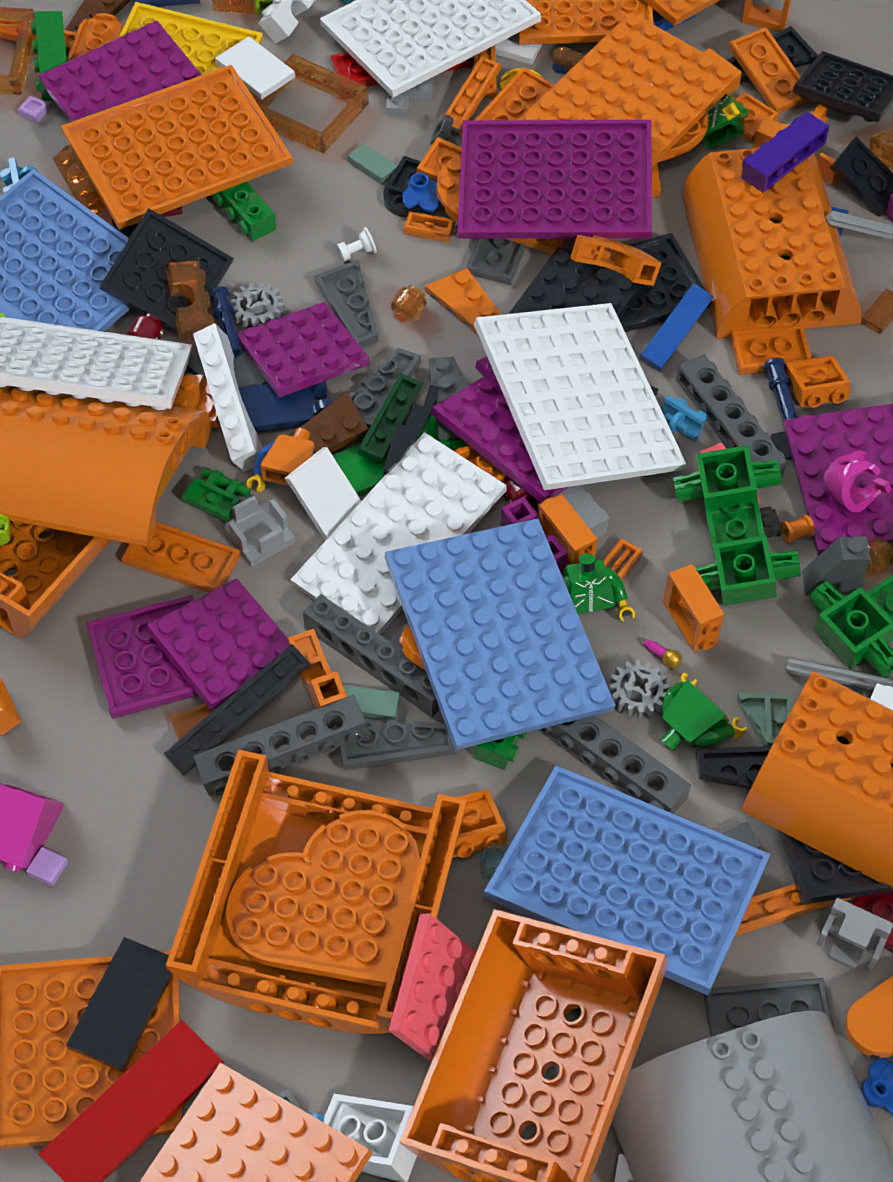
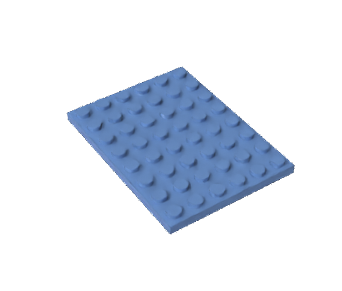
M32 169L0 196V312L7 318L105 332L132 308L99 289L100 284L129 238L35 169Z
M539 519L385 552L386 564L455 750L614 710L615 703Z
M555 765L484 890L483 898L533 920L665 954L668 960V967L664 977L709 996L771 854Z

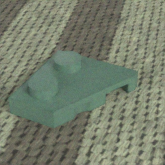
M739 692L737 702L764 746H772L793 708L792 694Z

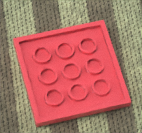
M420 914L389 1031L432 1063L476 951L432 914Z

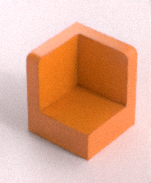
M820 153L817 161L823 181L832 186L840 180L829 168L835 159Z

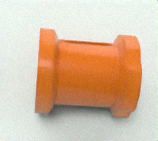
M807 514L792 522L783 521L780 525L781 534L787 544H792L796 539L805 536L808 538L813 537L815 534L814 523Z

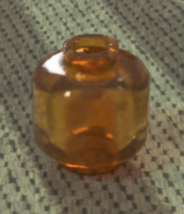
M413 285L401 287L391 302L394 317L402 323L417 321L427 304L425 294Z
M874 538L868 540L871 560L865 575L873 576L888 570L893 565V549L884 539Z

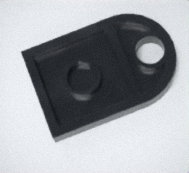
M403 156L385 186L383 202L386 209L392 214L407 217L409 211L416 213L424 212L418 205L409 209L397 206L398 203H403V192L408 188V181L416 173L421 161Z

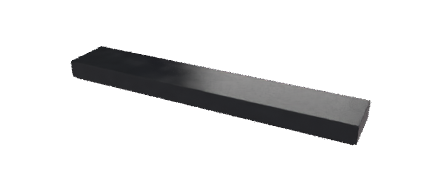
M291 644L164 752V755L184 776L196 765L194 755L220 745L311 666V663Z

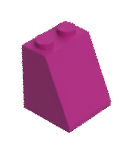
M0 783V860L4 862L3 867L20 872L21 868H28L41 847L44 846L65 803L13 785Z

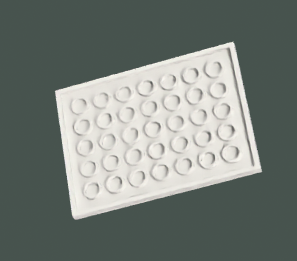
M356 0L320 18V23L392 97H395L540 22L541 13L526 0Z
M0 317V387L15 386L23 391L36 389L43 390L51 395L64 393L71 394L72 397L78 399L92 397L107 403L119 401L125 402L128 406L147 405L156 410L171 409L192 352L191 344Z

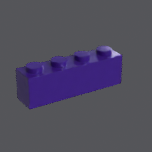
M808 111L799 118H795L788 127L778 131L774 138L764 142L752 155L749 154L742 162L741 178L764 193L826 144L829 125Z

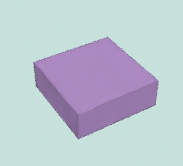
M29 96L17 111L19 116L38 123L50 110V105L46 101Z
M41 847L26 872L28 876L53 887L67 866L68 861L67 858Z

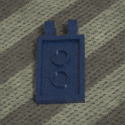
M326 381L282 397H278L269 384L238 388L256 432L301 427L331 404L330 398H327Z

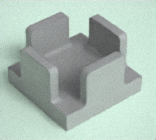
M255 496L244 500L232 508L234 519L223 525V531L234 546L241 550V555L250 567L296 543V537L288 527L287 515L274 499L259 506L258 499Z
M837 898L817 941V945L822 947L827 934L833 936L835 941L828 954L829 959L853 970L857 968L863 952H868L872 954L867 968L873 971L893 928V923Z

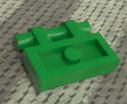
M205 468L201 476L207 480L204 481L196 477L182 495L183 502L224 522H228L233 516L232 508L241 503V498L237 496L241 495L247 498L250 495L251 489L244 486L243 482L237 479L231 480L225 477L222 472L216 469L212 471ZM220 485L226 488V490L220 489L218 486Z

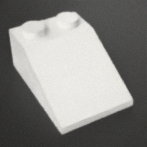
M334 1094L326 1112L324 1123L370 1149L373 1154L362 1172L388 1180L408 1181L417 1156L406 1149L399 1141L414 1106Z

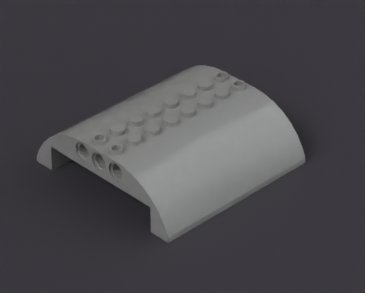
M801 1011L762 1020L688 1044L632 1069L628 1075L612 1120V1125L635 1182H893V1160L832 1024L827 1014L821 1011Z

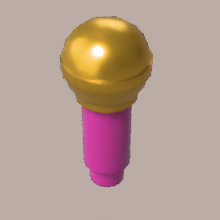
M649 639L645 641L644 646L647 650L660 657L668 668H677L681 664L682 656L679 651L666 649Z

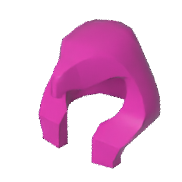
M862 450L835 459L826 469L823 477L828 492L851 512L863 511L881 493H889L892 489L889 481L882 478L872 480L869 486L865 488H859L855 485V478L859 474L867 471L878 476L881 472L875 464L866 460L863 461L867 457V452Z

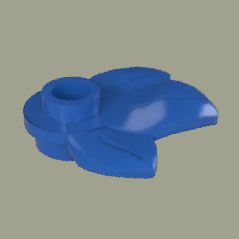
M424 173L413 174L408 181V188L403 192L402 196L405 207L409 209L418 205L420 209L426 212L436 211L439 206L436 195L437 181L430 180Z
M878 1058L869 1066V1078L862 1085V1093L869 1106L874 1108L883 1107L892 1116L893 1063L885 1058Z

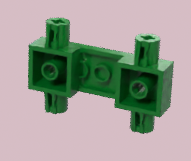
M748 445L696 454L698 471L689 475L673 477L677 503L703 499L715 562L696 566V570L710 591L720 590L723 606L777 597L776 580L801 576L797 550L770 553L758 503L757 489L782 485L778 460L752 462Z
M893 574L867 592L862 587H859L846 597L829 581H825L816 587L809 597V600L821 612L818 615L815 632L850 669L866 660L880 677L890 675L893 672V649L888 643L893 641Z

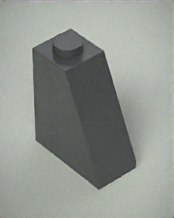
M839 537L803 569L802 578L805 596L811 595L816 587L825 581H829L842 595H849L861 587L871 560L867 537Z

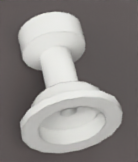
M363 227V231L359 234V240L348 245L344 242L336 244L343 262L350 260L351 254L361 249L368 253H377L373 238L366 227Z

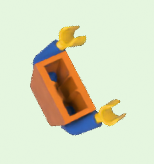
M297 428L293 437L281 434L275 442H271L258 452L253 468V473L255 474L247 480V487L252 489L254 482L258 481L256 491L261 493L265 489L264 481L289 486L285 477L317 452L315 443L309 441L310 432L303 428Z

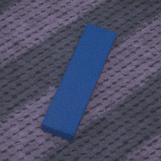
M693 283L642 352L640 359L660 372L714 296Z

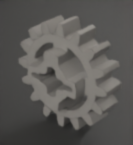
M259 282L256 287L249 283V288L247 289L241 286V293L234 292V299L230 301L235 310L233 317H235L237 324L243 322V328H247L249 325L254 327L265 324L270 320L280 318L281 313H284L283 296L279 295V290L275 289L272 291L270 284L263 287L262 282Z
M636 660L635 666H632L627 661L625 662L624 669L617 667L616 674L611 675L609 684L614 703H618L617 710L620 712L626 709L628 717L633 712L637 713L638 719H641L645 712L649 717H652L654 709L660 712L665 692L670 688V685L666 684L667 676H659L661 668L651 669V662L641 666L640 660ZM625 680H627V682L624 683V686L621 688V684H622ZM657 691L656 696L652 699L651 696Z

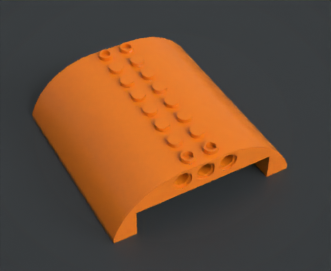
M15 386L0 387V514L7 516L11 521L147 547L156 533V504L189 448L193 446L205 449L212 437L210 418L205 411L172 405L171 409L156 410L147 405L128 406L125 402L119 401L107 403L92 397L78 399L72 397L71 394L60 393L58 395H51L43 390L23 391Z
M238 749L166 963V968L193 988L213 998L250 1011L342 1032L361 1034L390 1033L389 1027L420 914H432L437 919L467 800L438 794L435 807L430 808L269 772L266 755ZM358 810L378 811L396 818L406 826L409 833L416 840L421 859L386 987L263 965L250 959L238 948L227 925L226 907L229 894L235 882L249 867L253 869L267 861L266 857L287 852L303 853L307 842L322 825L327 826L339 819V815Z

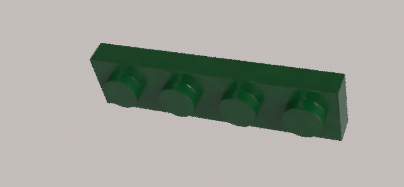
M402 373L399 374L358 448L359 455L379 464L383 462L390 449L397 423L403 425L422 390L423 382Z

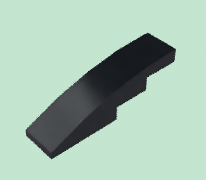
M429 385L424 406L413 404L407 426L397 423L384 466L383 477L399 463L411 446L425 432L432 417V408L437 403L440 387Z

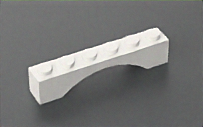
M214 323L193 333L231 461L242 471L246 472L254 468L258 452L263 447L248 416L238 389L234 373V355L228 336Z

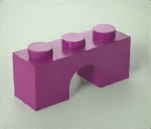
M522 497L501 508L500 526L538 519V514L525 497ZM552 534L546 537L560 573H562L566 567L568 553Z

